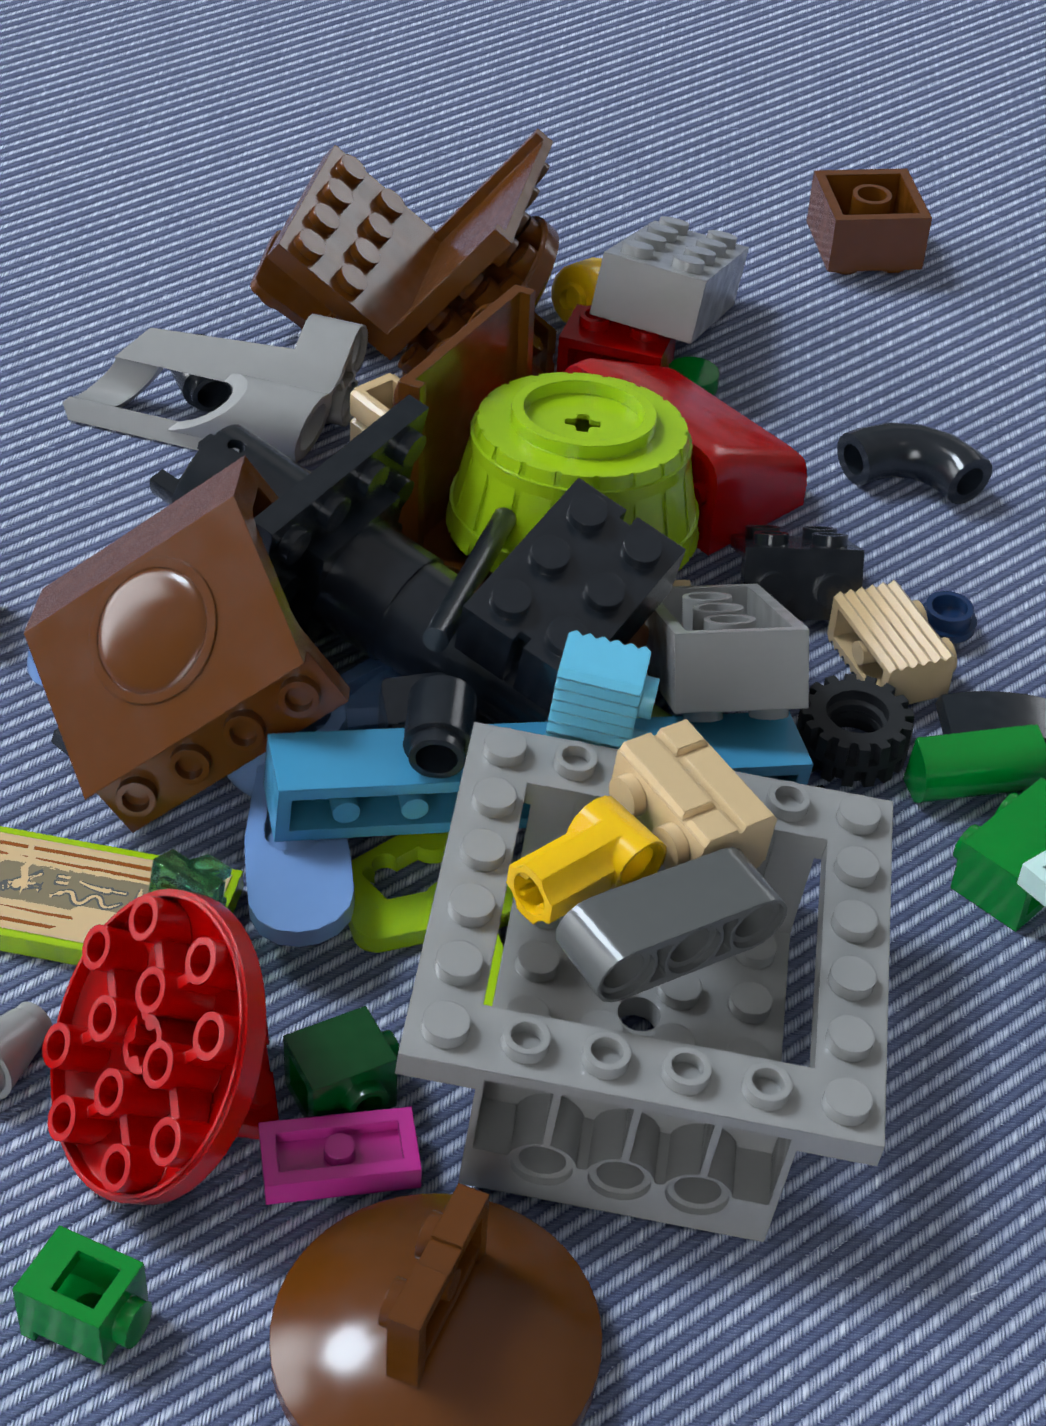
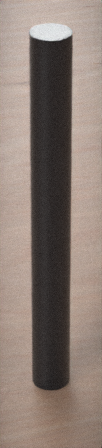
M503 507L494 511L423 633V643L428 649L440 652L449 645L459 627L463 605L483 584L516 525V515L512 510Z

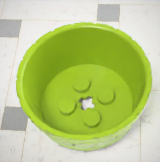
M556 372L522 377L510 381L509 384H503L483 399L471 421L470 437L459 471L455 475L450 487V498L446 510L448 532H451V538L467 556L471 553L494 511L503 507L512 510L516 515V525L490 569L491 572H494L571 485L580 478L625 508L624 522L631 525L638 517L685 548L686 551L679 567L680 570L689 561V557L693 556L699 539V508L694 493L691 464L693 445L687 423L678 409L668 400H663L662 396L642 386L638 387L634 383L609 376L607 378L603 377V375L573 372V374H568L567 372Z

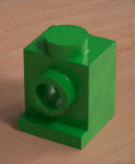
M60 1225L12 1289L21 1335L33 1341H36L40 1335L102 1365H105L118 1345L127 1349L133 1348L145 1333L152 1315V1303L148 1301L143 1262Z

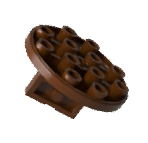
M530 216L524 227L514 237L519 241V244L512 255L499 267L491 263L482 272L484 274L482 282L467 299L463 300L457 296L449 304L451 309L448 315L434 331L430 332L424 328L408 343L405 352L398 362V368L402 370V375L408 374L434 350L443 345L463 326L467 325L515 284L536 290V308L546 288L558 253L559 235L555 228L540 216ZM536 312L534 313L532 375L539 376V374L554 373L555 363H553V354L556 350L557 331Z
M458 1183L453 1194H415L375 1203L344 1217L326 1229L303 1251L285 1277L273 1308L269 1340L272 1380L278 1401L291 1426H580L591 1405L596 1390L602 1357L601 1318L591 1286L578 1263L553 1235L524 1215L500 1204L490 1202V1194Z

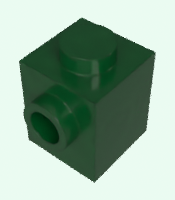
M366 1006L283 1035L285 1084L304 1118L390 1109L397 1106V1074H395L400 1046L390 1030L381 1032Z

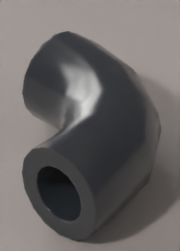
M887 422L857 428L840 436L837 443V454L841 468L847 478L855 485L862 486L890 477L911 478L930 485L944 495L951 503L962 504L975 498L988 484L992 475V464L978 450L954 434L922 424Z

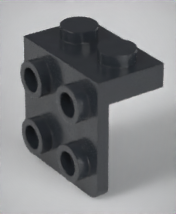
M746 525L745 534L731 535V547L742 556L740 584L760 585L799 620L830 621L834 596L840 591L846 594L850 589L856 592L862 587L864 550L848 541L847 534L837 533V528L805 526L802 530V536H789L787 532H780L779 526Z

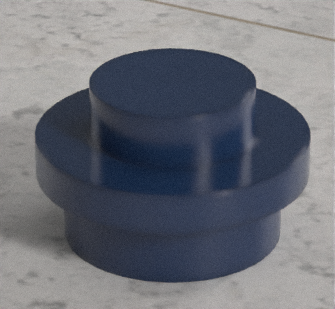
M939 591L931 594L927 601L922 604L927 613L928 623L940 638L946 637L952 644H957L969 640L974 635L977 626L974 606L962 594L952 591Z

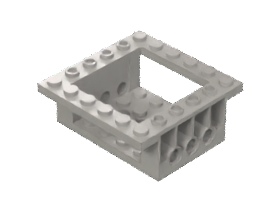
M474 722L400 1042L395 1074L475 1089L458 1183L764 1242L796 1151L878 1166L885 1148L893 801L734 771L777 818L766 860L762 862L760 867L756 868L787 905V916L783 924L769 939L750 950L626 999L612 1003L603 1002L556 941V930L564 916L550 924L540 921L533 925L516 908L515 898L513 897L493 1005L488 1006L484 1005L507 889L508 868L512 864L523 804L531 805L521 858L566 834L575 816L594 799L604 795L610 796L609 783L612 778L618 749ZM816 858L821 859L810 1066L806 1067L781 1062L790 932L813 860ZM661 866L658 872L666 869L663 866ZM627 1015H637L647 1019L654 1026V1029L635 1031L626 1027L620 1018Z

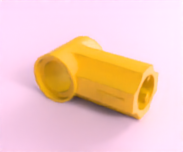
M604 795L587 804L575 816L566 834L510 864L506 883L513 893L516 908L533 925L540 921L550 924L566 915L578 903L592 896L657 873L667 855V847L615 798Z

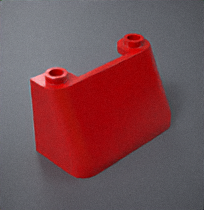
M589 358L569 366L564 371L568 374H573V372L603 375V377L607 378L609 376L622 379L657 393L663 397V400H668L678 409L687 423L693 445L691 464L694 493L699 508V539L697 548L708 556L731 544V535L745 534L746 525H767L804 504L807 486V466L803 457L791 446L676 370L663 366Z

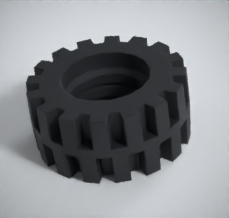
M845 674L844 680L839 681L833 675L825 677L824 685L819 682L811 685L809 689V708L800 709L797 721V729L813 762L811 772L820 769L822 771V779L831 782L836 777L842 779L841 786L852 787L853 781H860L863 787L874 786L876 778L882 783L891 780L893 772L898 774L903 768L911 742L914 712L913 709H908V699L904 695L895 697V687L888 683L880 687L876 685L877 678L866 676L865 681L857 680L856 674ZM841 727L857 728L867 733L850 732Z

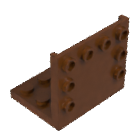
M537 128L436 231L411 211L395 191L385 188L366 172L365 167L356 157L346 154L338 146L334 145L321 160L266 257L341 320L366 325L368 329V342L391 361L424 328L430 332L434 331L448 315L451 309L449 304L457 296L463 300L467 299L480 285L484 278L482 272L491 263L499 267L515 251L519 241L514 237L524 227L530 217L525 210L538 196L540 190L536 185L550 168V165L545 161L553 141Z
M516 284L496 301L492 302L467 325L463 326L443 345L434 350L408 374L404 375L398 381L394 392V406L406 396L411 395L429 407L422 432L426 436V444L422 453L414 462L410 479L414 481V488L410 497L402 506L398 520L402 524L401 533L439 557L446 567L457 574L469 555L466 556L451 538V532H448L446 525V510L450 498V487L455 475L459 471L470 437L471 421L475 412L479 409L480 403L490 392L503 384H509L510 381L532 375L536 290ZM489 571V573H488V575L486 576L484 582L490 577V575H491L493 572Z

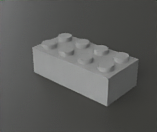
M661 216L659 221L654 220L604 251L589 314L691 344L734 306L749 247L736 244L737 237L730 233L708 230L707 235L688 230L690 224L684 220Z
M760 585L673 586L671 592L646 620L645 625L649 628L646 647L652 652L647 674L648 676L660 679L658 690L675 714L683 713L684 720L703 723L715 722L723 719V712L749 711V717L777 720L787 718L789 716V709L809 708V628Z

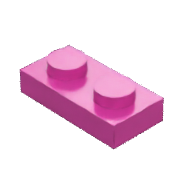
M412 1106L258 1123L266 1205L421 1188L422 1168Z

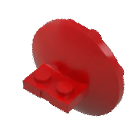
M156 890L129 902L104 925L98 924L92 927L84 939L82 957L67 986L57 1023L52 1025L45 1035L42 1055L45 1064L51 1068L52 1106L48 1114L49 1134L53 1140L61 1142L70 1165L84 1184L107 1200L134 1205H158L175 1200L205 1180L223 1159L236 1137L259 1140L258 1123L279 1120L273 1072H270L267 1045L270 1042L262 971L249 935L236 916L223 904L210 897L184 890Z

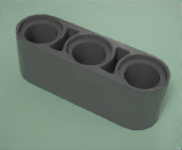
M729 847L600 893L578 903L559 922L556 930V941L595 994L603 1002L612 1003L720 962L764 943L783 924L787 916V905L743 852L738 848Z

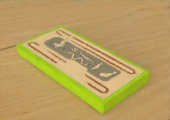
M0 826V951L77 965L82 957L84 939L89 930L95 925H104L121 908L144 894L163 889L184 890L210 897L223 904L233 913L244 888L243 871Z

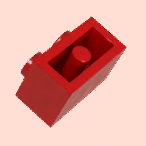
M577 304L559 335L557 372H564L569 366L589 358L668 367L674 360L676 339L589 314L591 305Z

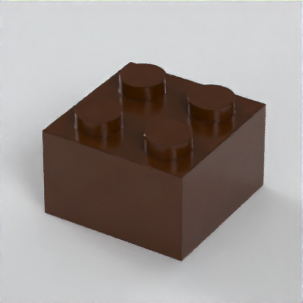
M907 168L814 170L806 222L827 272H836L844 275L854 274L857 271L900 273L904 270H921L923 268L932 216Z

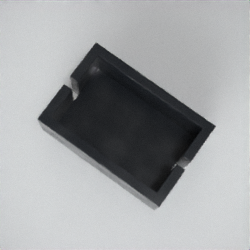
M578 478L463 605L454 648L500 680H503L510 672L518 639L527 643L523 648L513 689L550 713L558 669L569 632L578 630L582 636L591 633L596 639L605 636L610 642L619 640L623 645H626L671 592L686 549L638 517L631 525L623 521L626 513L625 508Z

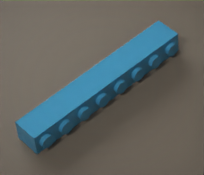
M790 712L787 718L777 720H761L749 717V713L723 714V719L715 722H690L734 771L792 781L799 784H808L813 762ZM683 716L651 717L650 720L636 718L634 728L647 731V733L651 732L655 736L659 729L684 719ZM548 722L489 725L545 735ZM405 728L267 734L263 786L274 842L449 832L464 767L456 775L442 779L419 774L411 767L403 749ZM523 804L519 828L527 827L531 804Z

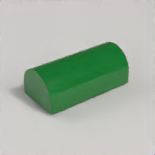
M1033 724L918 737L915 740L903 780L913 801L916 803L1024 791L1041 777L1046 780V743L1039 726Z

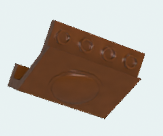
M245 455L44 587L24 631V636L85 800L97 793L132 833L265 753L267 734L299 732L349 701L350 687L302 630L289 607L254 521L257 515L279 499V497Z

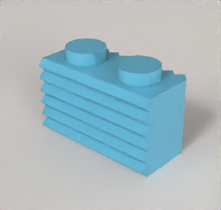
M578 630L569 632L558 669L545 735L619 749L623 742L647 734V731L635 729L634 724L636 717L651 719L660 681L659 678L646 675L652 652L646 646L637 648L633 643L623 645L619 640L610 642L605 636L596 639L591 633L582 636Z

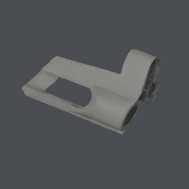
M312 313L303 326L295 349L150 327L115 356V361L110 369L97 382L79 395L69 396L63 402V406L70 421L198 450V442L210 433L215 435L227 426L239 424L295 462H298L312 449L325 424L331 423L346 427L349 425L350 420H352L353 416L350 414V393L358 386L355 377L366 355L368 329L363 324ZM164 368L227 382L230 384L232 391L228 400L214 411L186 421H175L122 408L145 390Z

